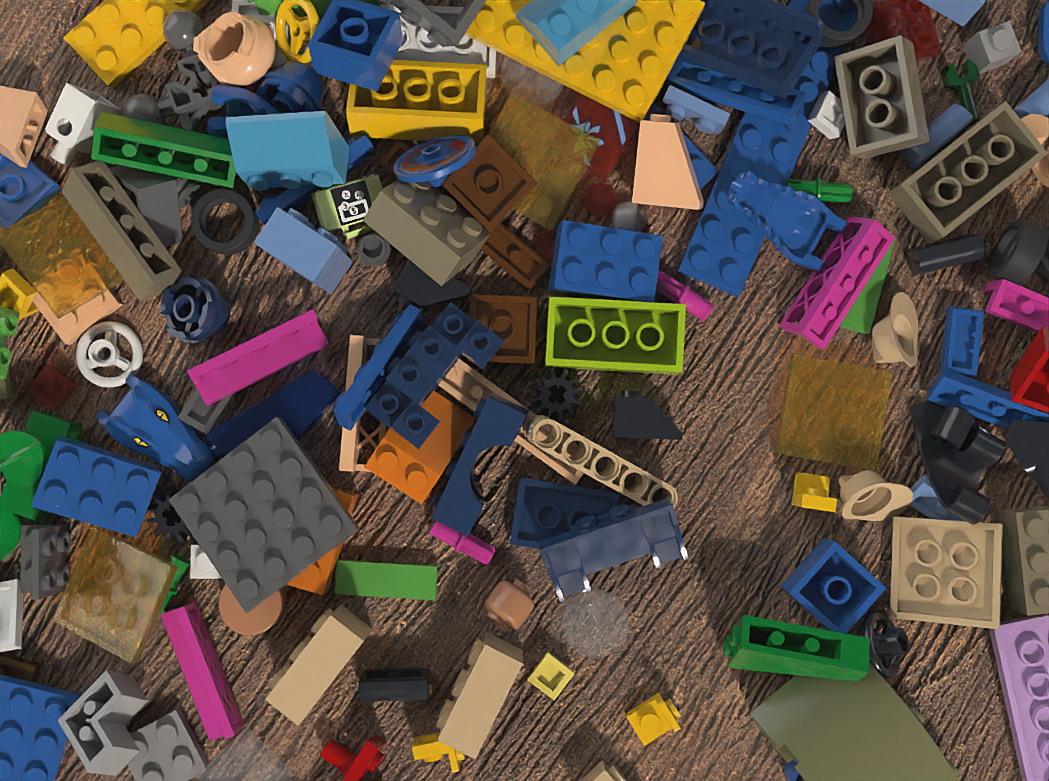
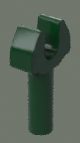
M968 59L962 64V71L964 73V79L957 76L955 65L951 63L945 69L942 79L945 88H952L958 92L961 106L973 116L971 123L979 120L971 86L981 76L978 67Z

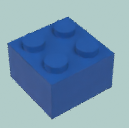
M332 0L308 43L314 73L378 91L403 42L400 12L358 0Z
M826 538L821 540L780 586L785 593L826 630L844 634L851 629L886 589L882 583L840 545Z

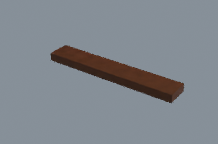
M399 139L378 163L379 166L394 179L398 180L393 166L396 160L411 148ZM442 184L439 187H435L443 195L453 199L456 205L468 216L475 218ZM500 223L493 232H489L490 236L480 251L531 292L549 271L551 265Z

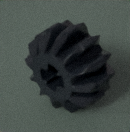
M550 367V379L547 380L544 374L539 372L537 378L543 383V386L541 387L534 383H531L529 386L531 390L540 392L539 396L528 398L529 403L538 401L542 403V405L534 410V413L538 415L546 408L548 410L546 417L552 419L553 412H557L559 423L565 422L563 410H566L572 418L577 416L575 410L570 405L574 404L578 407L584 405V401L574 398V395L584 393L585 388L573 389L572 387L580 379L579 376H573L568 382L565 380L568 374L567 368H563L560 378H556L555 368ZM555 386L556 390L559 387L563 388L565 393L562 395V398L565 401L562 404H558V401L552 404L548 399L551 395L549 388Z
M175 486L168 487L166 494L162 492L157 493L155 500L158 504H150L147 508L150 512L155 513V517L147 519V523H157L158 525L153 535L160 536L165 533L164 540L166 543L173 542L175 538L179 543L187 542L188 535L193 537L183 520L176 521L177 516L172 514L174 507L169 499L179 492Z

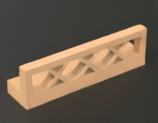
M350 335L345 392L353 384L357 370L362 365L366 366L368 363L366 359L367 345L376 346L381 339ZM361 416L351 431L343 427L339 471L371 472L364 467L365 464H358L359 449L368 442L376 449L387 433V426L380 422V427L369 435L361 426ZM360 432L366 437L361 443ZM379 433V441L377 444L373 440V437H375Z

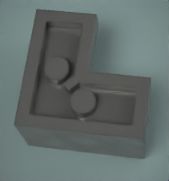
M123 165L109 167L111 173L164 247L182 242L176 179L167 174Z

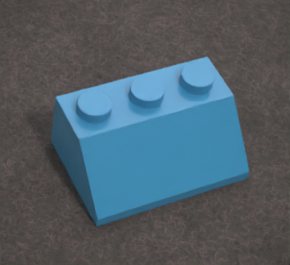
M532 0L519 10L515 17L559 67L633 7L637 0Z
M326 111L226 117L225 124L235 171L250 189L259 191L272 187L297 189L300 186L311 185L330 187L333 184L346 183L350 147Z

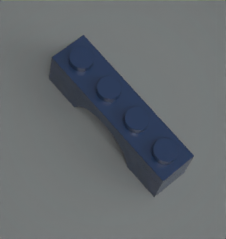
M492 393L487 400L481 398L473 414L474 417L478 418L474 429L467 428L459 444V447L464 450L459 460L452 459L445 473V477L449 478L445 490L439 488L433 498L431 506L436 509L431 519L466 536L470 534L487 500L475 482L474 466L476 459L481 452L490 447L499 445L511 446L516 440L530 410L495 393Z

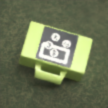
M370 174L368 177L363 176L361 179L352 180L326 189L321 188V190L312 192L311 196L321 228L326 231L341 228L347 239L373 232V229L367 224L365 227L349 231L348 226L363 221L380 190H382L379 175Z

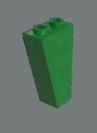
M743 615L739 623L732 626L730 635H726L723 655L728 656V668L858 682L869 673L870 638Z

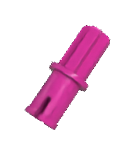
M659 271L656 291L675 304H686V311L704 322L715 305L690 289L691 285L685 286L664 271Z
M437 521L429 535L456 548L454 552L458 553V551H461L483 564H488L495 553V547L472 534L466 536Z

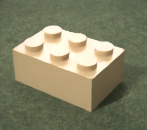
M340 605L335 611L329 608L325 614L323 613L310 630L315 634L312 638L308 635L290 655L289 659L294 663L291 665L287 662L267 685L272 691L265 700L298 726L372 631L371 627L343 605Z
M488 632L483 640L476 639L468 656L467 664L470 667L468 671L463 668L460 671L451 694L454 696L453 701L448 699L445 701L436 723V727L440 728L438 741L473 759H476L523 665V650Z

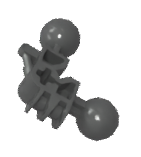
M187 9L174 10L167 15L163 23V35L166 42L173 49L182 52L184 59L176 62L180 73L189 81L188 85L186 86L177 81L166 84L168 96L159 99L147 94H134L125 101L121 109L122 116L164 125L165 118L178 114L182 129L195 131V125L202 115L222 108L223 105H217L211 100L212 88L222 84L201 62L198 53L193 51L194 37L205 30L203 20L195 12ZM205 84L209 87V89L207 90L208 96L204 97L206 95Z

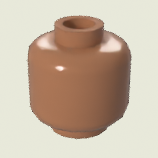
M515 579L513 583L505 580L500 581L485 600L486 618L503 631L507 632L509 628L519 629L534 608V601L529 596L532 590L518 579Z

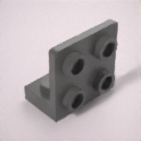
M67 524L21 525V593H31L32 600H40L66 591L71 577L70 568L67 566V552L71 544L70 534L67 532Z

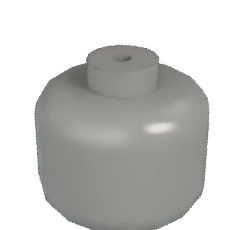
M632 201L617 203L612 210L614 228L640 232L642 230V222H646L645 209H640L639 204L632 203Z

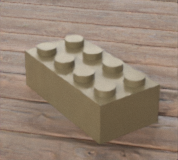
M1004 101L890 190L888 195L927 243L930 244L945 237L1049 153L1009 104Z

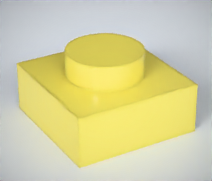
M547 650L529 674L527 680L555 701L575 672Z

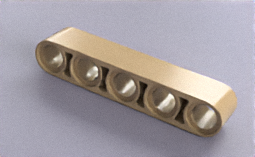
M538 415L528 421L525 428L526 436L539 449L643 506L653 503V494L660 488L663 489L661 500L669 498L673 508L676 506L678 501L677 492L666 482L549 417ZM549 424L551 428L550 436L543 441H539L537 438L539 427ZM578 440V452L576 455L568 457L566 454L568 444ZM606 456L608 460L607 467L603 471L597 472L595 468L596 462L601 457ZM630 473H635L636 479L634 484L625 488L624 480L626 476Z

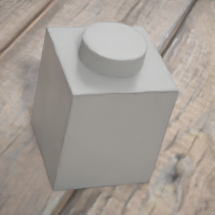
M1010 21L977 32L963 45L967 58L978 67L980 73L1003 66L1021 53Z

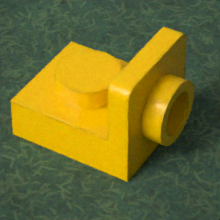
M13 268L2 272L0 276V306L19 312V320L38 312L39 309L33 303L37 291Z
M797 472L791 505L835 512L837 499L828 497L830 478L828 476Z
M659 693L625 714L644 746L672 728L675 732L681 729L676 721L681 715L670 698L664 702Z
M439 732L414 737L412 744L414 761L424 759V762H434L442 759L444 754H448L452 773L460 770V760L465 759V754L438 741Z

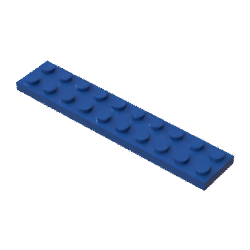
M791 0L789 7L804 13L805 5L809 0ZM823 0L819 5V17L824 25L830 29L843 32L853 27L857 15L855 8L848 0ZM820 45L793 87V89L806 92L804 104L793 126L744 112L677 273L736 298L740 296L765 235L749 218L729 204L727 195L730 186L738 175L748 171L753 172L755 176L770 184L787 185L786 178H789L812 125L807 120L820 93L826 92L836 68L834 57L841 55L844 47L832 49Z

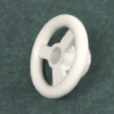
M113 321L98 323L90 327L80 338L76 349L77 365L84 377L95 385L107 388L121 386L126 383L125 380L130 374L136 375L143 360L142 344L136 333L122 323ZM105 332V340L100 339L90 345L88 350L89 359H87V349L90 342L95 336ZM117 333L125 336L131 344L133 352L131 362L120 355V350L116 346ZM109 348L111 356L106 360L104 352ZM116 365L125 372L119 376L107 378L96 374L92 369L98 366L109 367Z

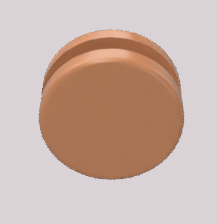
M226 584L219 597V612L224 623L231 630L242 635H257L267 631L280 620L286 608L284 587L248 613L244 611Z

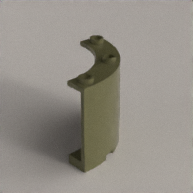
M870 663L869 673L858 682L796 675L750 713L757 728L775 747L787 763L792 760L797 763L794 768L803 778L802 781H958L957 777L960 775L957 768L944 757L936 743L922 726L925 719L920 712L912 705L907 707Z

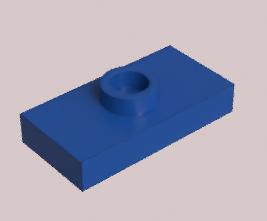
M959 307L947 308L939 373L944 368L966 377H977L984 311Z

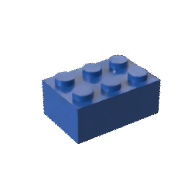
M563 220L556 228L548 292L589 299L654 302L663 236Z
M58 434L33 497L31 507L137 537L161 471L158 466Z

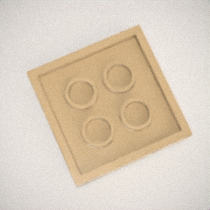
M894 516L890 618L999 629L1003 524L979 522L972 525L967 521Z

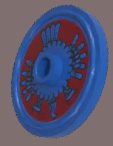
M465 135L432 139L402 154L396 160L393 170L400 181L408 183L429 181L432 186L439 187L452 172L463 167L474 157L476 146L474 140Z

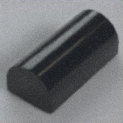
M969 234L908 249L905 255L910 271L913 275L917 276L981 260L984 256L985 247L982 235Z
M430 669L364 670L358 682L360 702L429 700Z

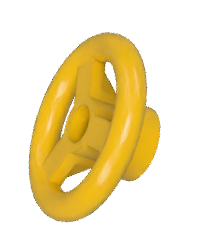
M283 0L279 6L275 23L276 38L282 54L288 61L298 62L303 65L311 61L309 47L301 55L300 51L309 43L321 22L310 0ZM294 5L301 6L307 16L299 17L293 12L292 7ZM286 22L290 27V35L292 37L290 46L286 37Z

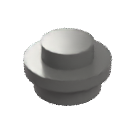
M369 233L360 239L357 245V253L363 263L375 267L384 264L388 260L391 247L389 242L378 233Z

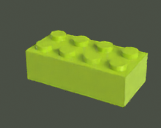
M549 296L545 367L673 375L683 373L686 304Z

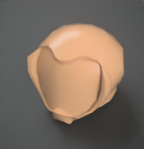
M233 11L225 13L198 36L194 37L193 51L198 53L201 62L225 86L239 88L240 86L254 83L268 73L274 63L276 50L273 31L265 22L252 16L242 15Z

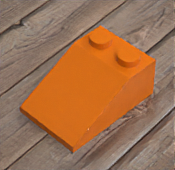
M435 391L432 392L421 407L437 418L440 424L422 444V447L418 450L389 428L364 466L420 504H423L455 454L467 428L470 429L476 420L475 417Z

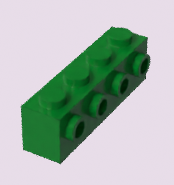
M106 112L100 113L94 126L91 159L233 188L236 171L229 139Z

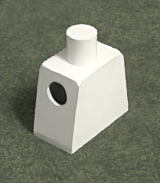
M66 83L45 128L47 134L58 140L50 156L58 162L69 166L77 151L92 154L94 126L100 113L106 112L121 116V109L96 92Z

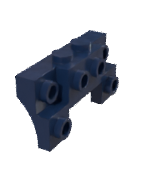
M450 302L432 326L429 325L424 332L418 330L407 344L410 349L403 358L397 356L390 363L385 371L389 374L386 382L365 406V409L419 450L434 429L440 424L437 418L421 406L461 358V354L481 369H484L505 341L477 320L475 322Z
M669 498L637 509L634 504L631 506H615L607 514L598 517L586 516L580 518L574 525L570 526L571 531L538 542L545 567L551 577L560 602L565 600L564 597L586 590L587 593L591 592L592 589L587 575L650 553L656 569L661 568V564L681 557L684 560L689 559L678 520Z

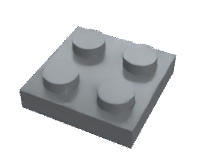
M180 707L130 733L140 750L127 764L135 781H188L210 768V764Z

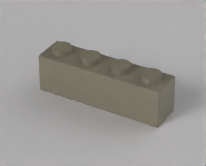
M95 161L72 169L62 193L139 301L143 302L165 292L168 287L172 286L182 270L103 161Z

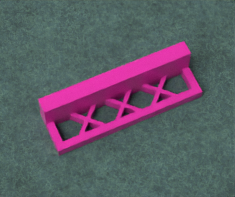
M848 217L846 220L848 225L844 232L837 234L821 259L825 262L822 272L813 271L779 324L780 328L786 332L801 335L815 348L825 349L895 240V237L875 219ZM855 228H859L856 235L850 238ZM841 257L838 263L832 266L834 261ZM823 284V286H822V288L820 289V291L817 292L816 294H814V292L816 291L817 287H819V286H821V285ZM805 312L800 322L798 324H794L798 319L799 315Z
M1005 279L987 282L983 292L990 294L991 297L985 309L986 312L1036 333L1040 331L1042 326L1049 328L1048 297Z
M312 309L187 370L196 385L206 406H209L329 346V343L318 324V317Z
M193 601L162 614L163 623L209 741L224 736V739L235 736L244 726V723L197 602Z

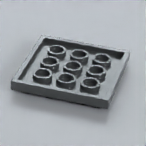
M282 417L274 418L169 499L180 518L246 613L251 612L360 529Z

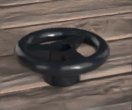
M873 610L867 614L863 624V637L870 638L869 663L883 678L891 679L900 670L902 656L909 653V639L903 628H895L888 615L880 610ZM877 620L883 625L881 634L873 630ZM876 649L881 656V661L877 655Z

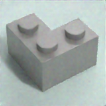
M106 670L58 719L59 724L88 773L116 776L140 751L126 729L125 724L147 703L148 699L133 676Z

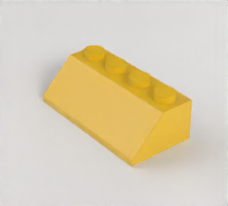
M393 60L378 91L350 83L346 107L350 137L366 135L367 138L429 141L446 136L465 135L471 137L474 143L480 144L484 138L487 65Z

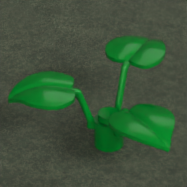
M12 430L0 434V471L2 470L5 479L12 485L27 487L36 483L43 475L45 469V449L42 446V442L33 434L21 430ZM0 509L1 562L16 549L21 539V522L17 514Z

